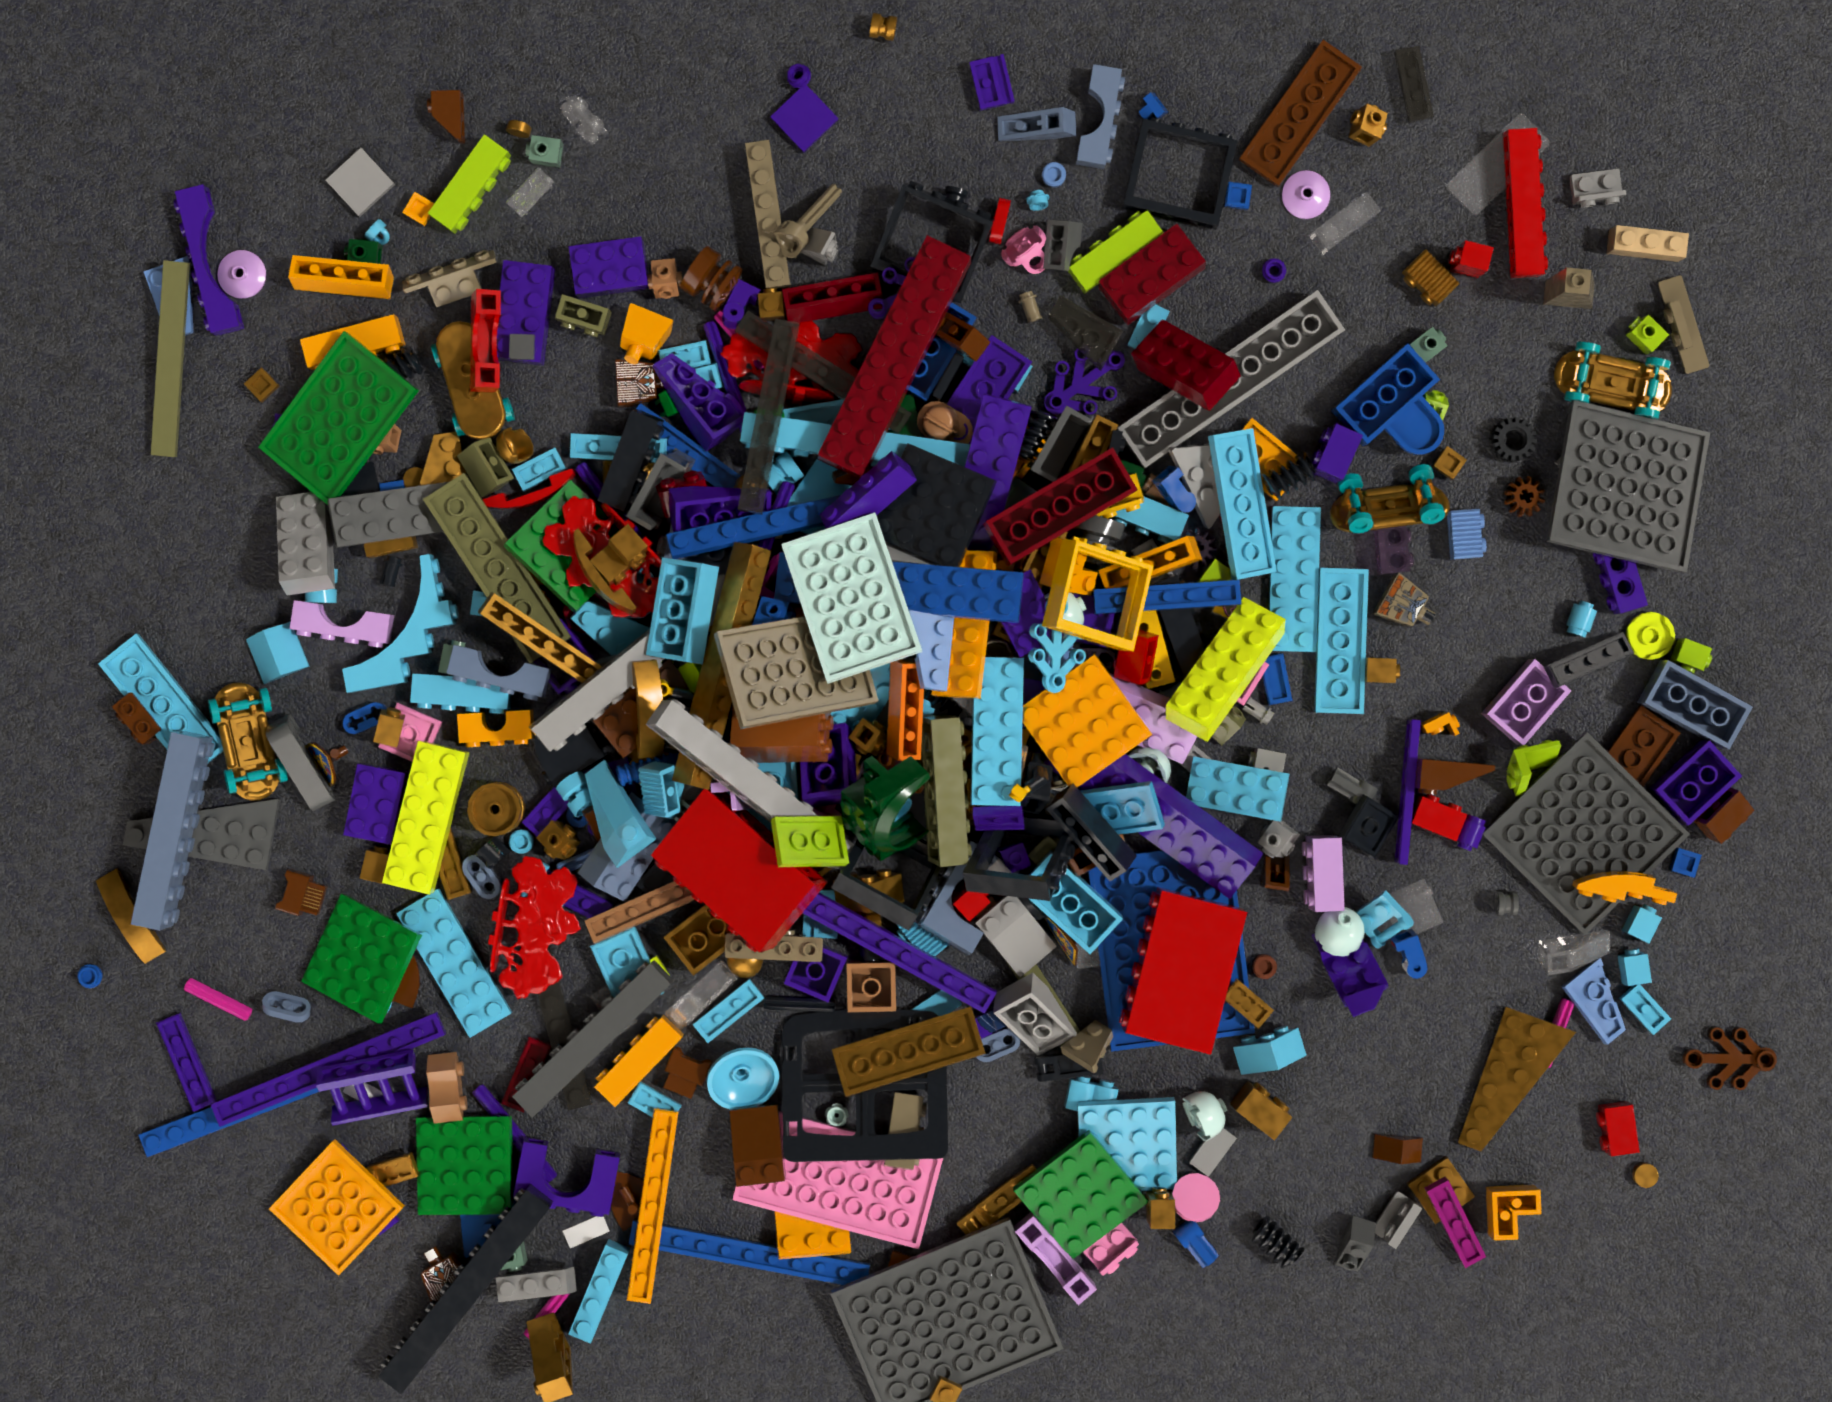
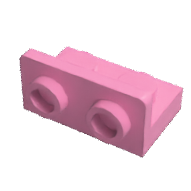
M1120 1223L1083 1251V1253L1097 1267L1100 1274L1104 1276L1106 1273H1113L1119 1267L1118 1263L1124 1257L1128 1259L1138 1250L1136 1247L1139 1243L1126 1226Z

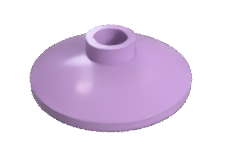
M1299 171L1290 176L1283 186V204L1287 211L1297 218L1311 219L1317 217L1329 204L1330 189L1328 183L1316 172ZM1309 189L1312 193L1311 197H1305L1303 191Z
M246 250L233 251L220 262L217 273L218 281L221 288L230 296L239 299L250 298L263 288L266 281V268L262 260L254 253ZM243 269V276L237 277L236 271Z

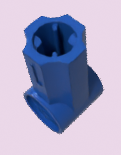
M1186 1220L1172 1231L1185 1249L1188 1248L1202 1268L1212 1264L1219 1256L1211 1243L1205 1238L1204 1232L1196 1221Z

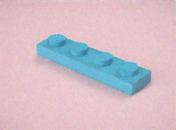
M571 433L570 458L613 460L621 436ZM661 438L659 441H656L654 446L656 453L652 461L653 463L657 461L660 453L667 455V438Z

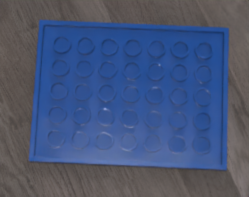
M1163 850L1135 853L1137 856L1128 870L1112 881H1109L1097 867L1088 872L1090 886L1123 915V920L1098 946L1108 1028L1112 1029L1113 1039L1110 1043L1111 1052L1167 1045L1166 1043L1127 1034L1124 1032L1121 1023H1119L1121 1011L1126 1009L1128 1004L1125 999L1128 985L1132 986L1134 980L1133 976H1131L1134 962L1139 961L1140 957L1137 952L1140 938L1144 939L1146 933L1145 929H1143L1145 916L1150 915L1152 907L1149 905L1152 891L1156 892L1157 887L1239 907L1237 891L1230 899ZM1242 935L1229 986L1237 978L1249 988ZM1225 1001L1216 1038L1255 1033L1254 1025Z

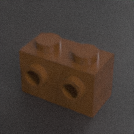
M1730 787L1694 822L1708 839L1722 844L1748 819L1754 809L1739 790Z

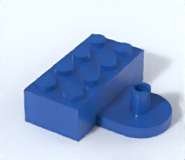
M1409 344L1398 350L1331 410L1346 428L1363 435L1360 441L1362 447L1370 443L1385 429L1405 452L1413 455H1424L1435 450L1440 445L1444 436V424L1441 417L1422 396L1440 379Z

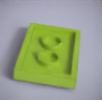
M842 816L774 817L771 819L778 867L846 866L849 864Z

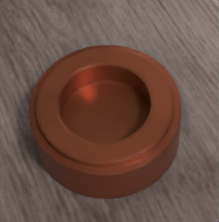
M1261 954L1253 960L1252 970L1257 977L1268 979L1276 973L1277 964L1271 956Z

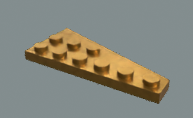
M1506 1007L1458 1143L1482 1151L1576 1032Z

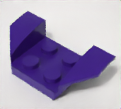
M1312 934V938L1320 951L1324 968L1344 1007H1348L1352 1017L1375 1009L1383 991L1388 988V983L1368 944L1362 940L1356 952H1351L1344 957L1334 956L1325 952L1322 949L1323 945L1320 944L1319 940H1316L1315 934Z

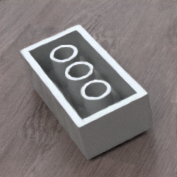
M312 492L276 497L279 583L286 595L335 589L333 530L328 505Z

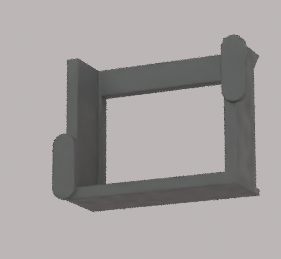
M1066 405L1031 468L1033 471L1031 476L1046 485L1056 481L1086 425L1089 426L1095 416L1092 415L1091 418H1088Z
M677 448L667 455L660 453L626 517L648 530L655 526V529L659 530L665 522V516L662 512L655 486L666 478L679 479L691 470L696 460Z

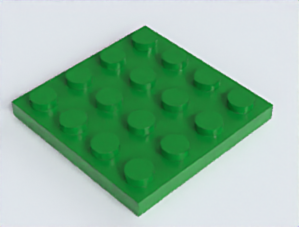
M570 480L504 544V547L575 614L597 591L586 584L569 586L566 569L572 563V557L555 555L543 544L544 531L547 525L565 523L562 506L572 496H577L579 499H590ZM595 504L598 519L608 520L609 518L604 511ZM596 524L593 529L598 530L602 526ZM612 524L608 535L612 538L620 530Z
M341 894L301 982L370 1020L382 1023L422 934L346 894Z
M463 1116L462 1121L435 1124L432 1117L416 1118L417 1169L419 1172L417 1177L418 1215L501 1214L506 1206L510 1209L514 1205L512 1116Z
M1090 1130L1086 1131L1013 1187L1016 1195L1072 1259L1148 1203L1147 1197Z

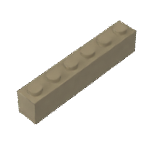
M769 140L745 143L766 289L777 288V290L791 288L787 257L783 255L780 245L773 234L780 227L782 221Z

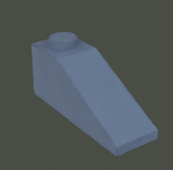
M1064 107L997 117L998 141L1000 142L1058 139L1076 136L1075 111Z

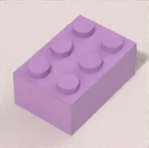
M1528 659L1481 714L1516 745L1522 746L1527 743L1568 696L1571 690L1565 685L1555 689L1544 666L1536 659Z
M1336 835L1305 836L1306 842H1302V855L1306 856V866H1303V880H1307V890H1304L1303 893L1304 904H1308V908L1314 912L1345 911L1342 838Z

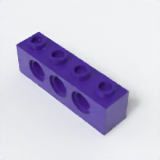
M1593 553L1594 561L1597 565L1599 564L1601 570L1599 575L1600 582L1604 588L1606 587L1609 596L1606 598L1610 611L1613 610L1614 614H1621L1648 605L1635 562L1616 558L1619 561V568L1615 571L1610 566V562L1614 557ZM1620 581L1626 585L1624 594H1621L1617 589Z

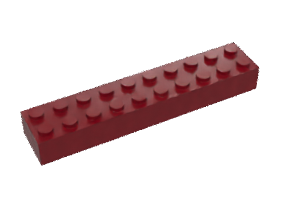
M928 235L926 236L818 453L820 460L859 479L868 472L971 264V256Z

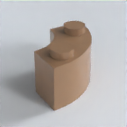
M457 1052L428 1055L426 1074L429 1085V1108L434 1124L462 1121L463 1110H467L466 1095L463 1096L461 1076H464L463 1061L459 1062Z

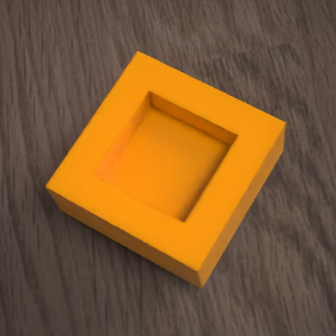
M414 192L402 213L425 226L431 217L428 212L435 203Z

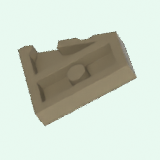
M1094 1020L1080 1031L1076 1037H1073L1061 1046L1062 1054L1090 1072L1095 1073L1098 1070L1097 1063L1099 1059L1104 1057L1106 1047L1110 1045L1113 1039L1112 1029Z

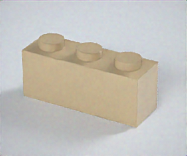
M1616 225L1609 230L1606 254L1679 262L1686 258L1689 233Z

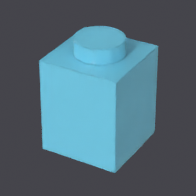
M1643 904L1642 907L1634 905L1621 931L1643 942L1650 943L1662 917L1655 914L1656 909L1646 904Z
M1638 948L1624 950L1625 954L1617 955L1622 984L1632 986L1652 983L1647 953L1640 952Z

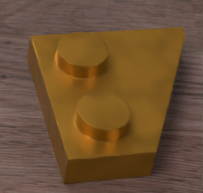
M457 432L433 436L419 483L420 486L450 482L461 474H466L463 465L457 457L462 452Z

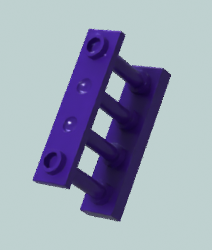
M411 1049L317 1068L316 1086L318 1091L330 1090L335 1105H332V1126L428 1107L427 1087L417 1089L412 1077V1073H415L416 1060L414 1050ZM402 1076L407 1091L393 1093L387 1078ZM377 1080L383 1095L369 1098L364 1083ZM354 1085L359 1100L345 1103L340 1088Z

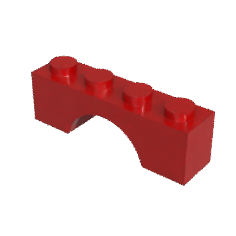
M476 289L471 294L470 391L494 393L500 388L497 329L501 315V290Z

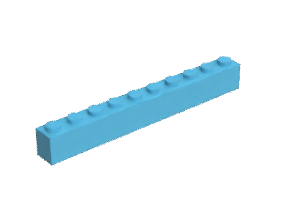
M744 412L740 441L742 444H746L745 448L760 450V446L769 447V451L784 454V450L794 451L793 455L808 457V453H819L832 424ZM886 433L871 467H874L880 459L891 451L901 458L907 443L965 467L971 444Z

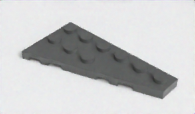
M280 799L197 811L200 819L197 828L193 830L192 838L195 839L193 850L189 852L188 857L268 870ZM153 818L127 821L123 845L147 849Z

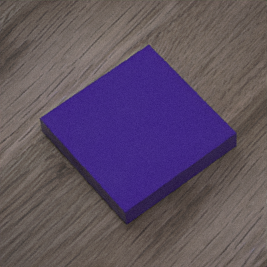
M807 85L794 93L770 116L774 123L803 153L839 120Z

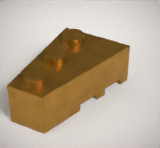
M553 1312L527 1321L533 1372L536 1380L533 1382L537 1396L541 1395L544 1402H553L573 1395L571 1348L555 1313Z

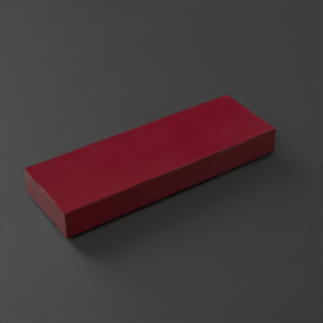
M529 1036L501 1104L520 1112H525L512 1097L517 1092L515 1087L524 1078L529 1081L535 1075L532 1070L542 1061L545 1063L552 1047L551 1044Z

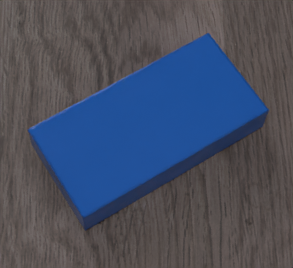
M1283 653L1268 656L1265 662L1269 666L1262 676L1267 704L1273 705L1293 701Z

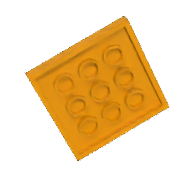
M1095 654L1065 676L1066 683L1060 692L1051 693L1045 689L1023 705V724L1066 784L1069 786L1074 783L1077 788L1152 735V732Z
M335 1139L269 1210L339 1276L405 1205Z

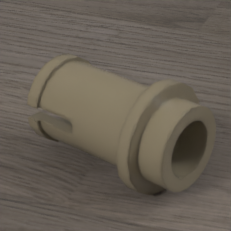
M1032 291L1019 295L1020 300L1018 301V303L1022 304L1028 323L1042 319L1035 300L1037 296Z

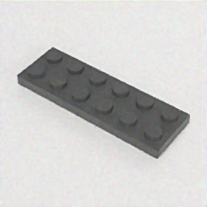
M449 482L328 499L336 548L444 532L423 499Z

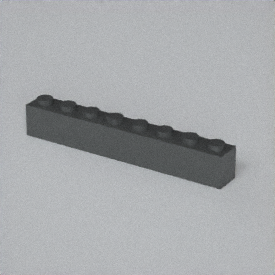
M655 960L650 964L645 961L635 971L638 974L636 978L632 981L628 978L618 987L621 992L615 998L610 995L601 1004L603 1009L598 1014L593 1012L583 1021L586 1026L581 1031L576 1028L566 1038L569 1042L563 1048L561 1045H558L549 1054L552 1057L549 1062L545 1064L542 1061L532 1070L535 1075L529 1081L524 1078L515 1087L517 1092L512 1097L532 1118L674 982Z

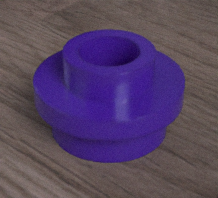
M795 64L789 68L787 80L792 87L802 88L809 83L811 72L807 66Z
M1269 259L1262 267V275L1270 283L1280 282L1286 275V266L1279 259ZM1271 267L1277 268V275H1272L1269 270Z

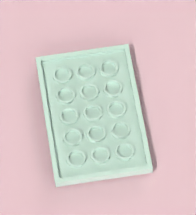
M876 513L781 544L828 684L922 652Z

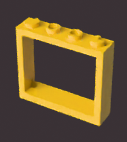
M1073 536L1072 540L1062 539L1042 626L1116 650L1134 652L1153 565L1144 563L1143 559L1138 556L1126 557V552L1116 549L1108 551L1106 550L1107 546L1103 544H1087V539ZM1078 553L1132 570L1116 636L1062 619Z

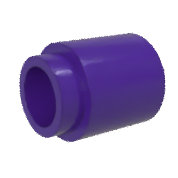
M1468 814L1457 839L1459 842L1457 846L1471 851L1472 847L1477 849L1486 828L1484 827L1486 821Z

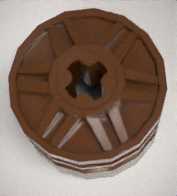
M706 246L689 267L681 282L680 289L692 297L697 296L703 290L704 294L701 302L705 305L712 299L709 308L716 311L729 299L734 287L738 283L742 268L736 265L730 271L732 266L730 260L719 267L721 254Z

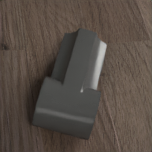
M1338 767L1332 772L1326 784L1347 797V800L1357 805L1363 794L1373 799L1378 791L1374 786L1361 779L1354 778Z

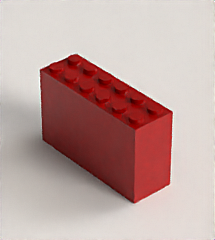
M709 787V790L703 789L651 854L656 860L655 864L663 871L668 870L674 876L673 880L679 886L687 887L692 892L691 896L697 902L706 904L710 908V914L719 920L725 921L728 924V930L734 935H740L746 940L745 945L754 952L773 949L828 882L812 867H778L773 833L747 810L732 811L731 796L727 792L711 793V787Z
M1157 887L1156 892L1152 891L1149 905L1152 907L1150 915L1145 916L1143 929H1145L1146 933L1144 939L1140 938L1137 952L1140 957L1139 961L1134 962L1131 976H1133L1134 980L1132 986L1128 985L1125 999L1128 1004L1127 1008L1121 1011L1119 1023H1121L1124 1032L1127 1034L1211 1055L1247 911L1239 907Z

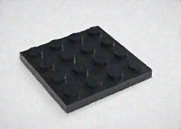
M907 443L901 459L910 465L917 481L877 515L884 540L942 566L960 567L997 481Z

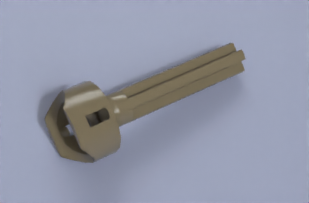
M831 184L797 222L784 221L773 233L785 257L795 258L808 245L809 238L806 232L842 193L841 188H837L836 184Z

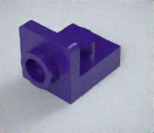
M1020 841L1013 842L997 850L998 857L1003 860L1005 866L1012 873L1031 864L1024 845Z

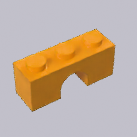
M533 710L506 711V723L498 731H494L487 726L485 712L457 714L459 743H466V747H480V742L490 741V746L505 745V740H514V745L529 744L528 739H535V734L529 728L534 722Z

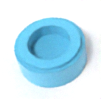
M520 829L511 834L509 845L514 852L524 854L533 848L534 837L528 830Z

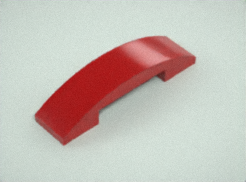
M571 468L551 475L549 479L552 486L512 500H508L507 494L500 493L483 499L487 507L494 509H519L532 506L554 496L570 480L572 481L576 473Z

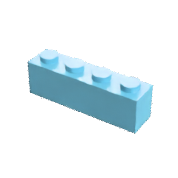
M1144 497L1145 501L1140 504L1141 508L1130 512L1122 509L1116 511L1117 515L1113 517L1114 521L1125 524V527L1127 523L1136 527V532L1146 536L1149 533L1158 536V541L1167 544L1180 538L1189 515Z
M412 674L410 703H417V708L432 709V704L441 705L442 710H456V706H465V711L480 712V708H490L489 713L504 714V709H511L512 694L500 692L499 686L491 685L490 689L476 686L477 681L467 679V682L464 683L452 680L453 676Z
M608 1239L568 1335L591 1344L631 1248Z

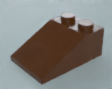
M1417 758L1415 788H1418L1417 792L1437 795V790H1447L1495 771V765Z
M778 1104L730 1110L736 1187L785 1181L786 1170Z

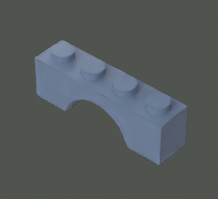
M1093 64L1088 94L1094 97L1100 104L1103 112V121L1094 132L1081 136L1075 165L1104 169L1106 163H1111L1113 149L1109 148L1110 139H1115L1117 125L1113 124L1114 115L1119 116L1121 101H1117L1118 91L1123 92L1125 77H1121L1122 69Z
M453 645L447 674L453 675L452 680L464 683L467 682V679L477 681L476 686L490 689L491 685L499 686V691L514 695V691L523 692L524 698L537 701L538 697H545L552 669L524 663L516 673L509 676H499L486 667L481 651Z

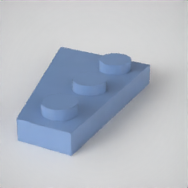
M909 610L922 648V652L916 654L915 658L920 688L945 692L948 687L954 618Z
M1597 957L1561 987L1571 1001L1574 1002L1577 1009L1601 1041L1608 1045L1626 1029L1617 1003L1614 1002L1609 988L1611 985L1602 968L1604 965L1601 957Z

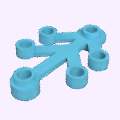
M1066 602V605H1065L1064 614H1065V613L1067 612V610H1068V603H1067V602ZM1034 623L1030 627V635L1037 639L1050 656V666L1045 661V652L1042 649H1031L1028 658L1043 673L1042 684L1044 688L1051 693H1058L1065 686V676L1075 664H1082L1086 659V654L1082 649H1072L1069 653V658L1060 666L1061 657L1077 639L1081 638L1067 635L1062 640V632L1052 630L1050 640L1046 635V627H1043L1042 624ZM1039 627L1040 632H1039V634L1037 635V632H1036V631H1037V628ZM1038 652V659L1036 660L1035 655Z

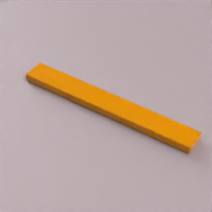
M654 1108L627 1301L651 1304L679 1111Z

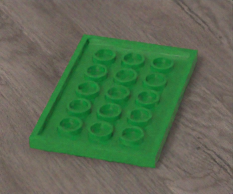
M343 331L258 448L328 505V499L341 497L419 390L351 334Z

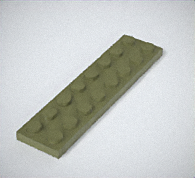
M465 473L423 499L486 597L493 592L562 640L567 641L571 638V635L528 569L504 547L508 538ZM513 637L530 664L542 657Z

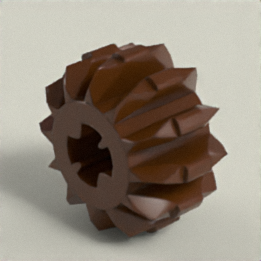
M1529 476L1525 477L1524 482L1521 477L1515 478V483L1509 482L1507 486L1511 491L1503 492V495L1509 497L1508 500L1503 502L1504 505H1512L1508 511L1513 513L1517 510V517H1522L1524 512L1527 517L1533 515V510L1539 512L1541 508L1537 503L1545 502L1544 498L1539 497V494H1543L1545 490L1536 489L1540 482L1535 481L1531 484V477ZM1528 494V499L1521 500L1520 495Z

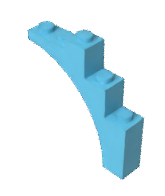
M426 554L420 556V592L414 612L404 630L392 644L378 655L361 664L342 669L347 693L407 683V677H410L411 673L409 664L404 662V658L431 654V648L435 647L433 635L428 633V629L456 624L455 619L459 618L456 604H452L451 600L442 601L441 597L445 596L442 582H438L437 573H440V565L438 559H434V555Z

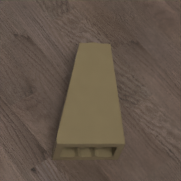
M1565 268L1547 279L1545 282L1543 305L1592 309L1595 286L1592 270Z

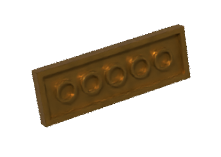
M972 1007L832 1049L846 1097L986 1054Z

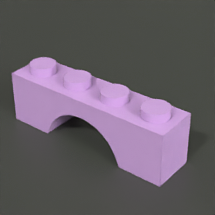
M294 600L290 629L297 630L296 635L311 637V632L321 634V639L335 641V636L345 637L344 642L359 644V640L369 641L368 646L383 648V643L390 644L394 615L366 611L357 623L341 627L334 624L327 617L323 604Z
M1032 1212L1014 1226L1015 1233L1046 1264L1065 1291L1078 1305L1097 1290L1092 1279L1065 1252Z

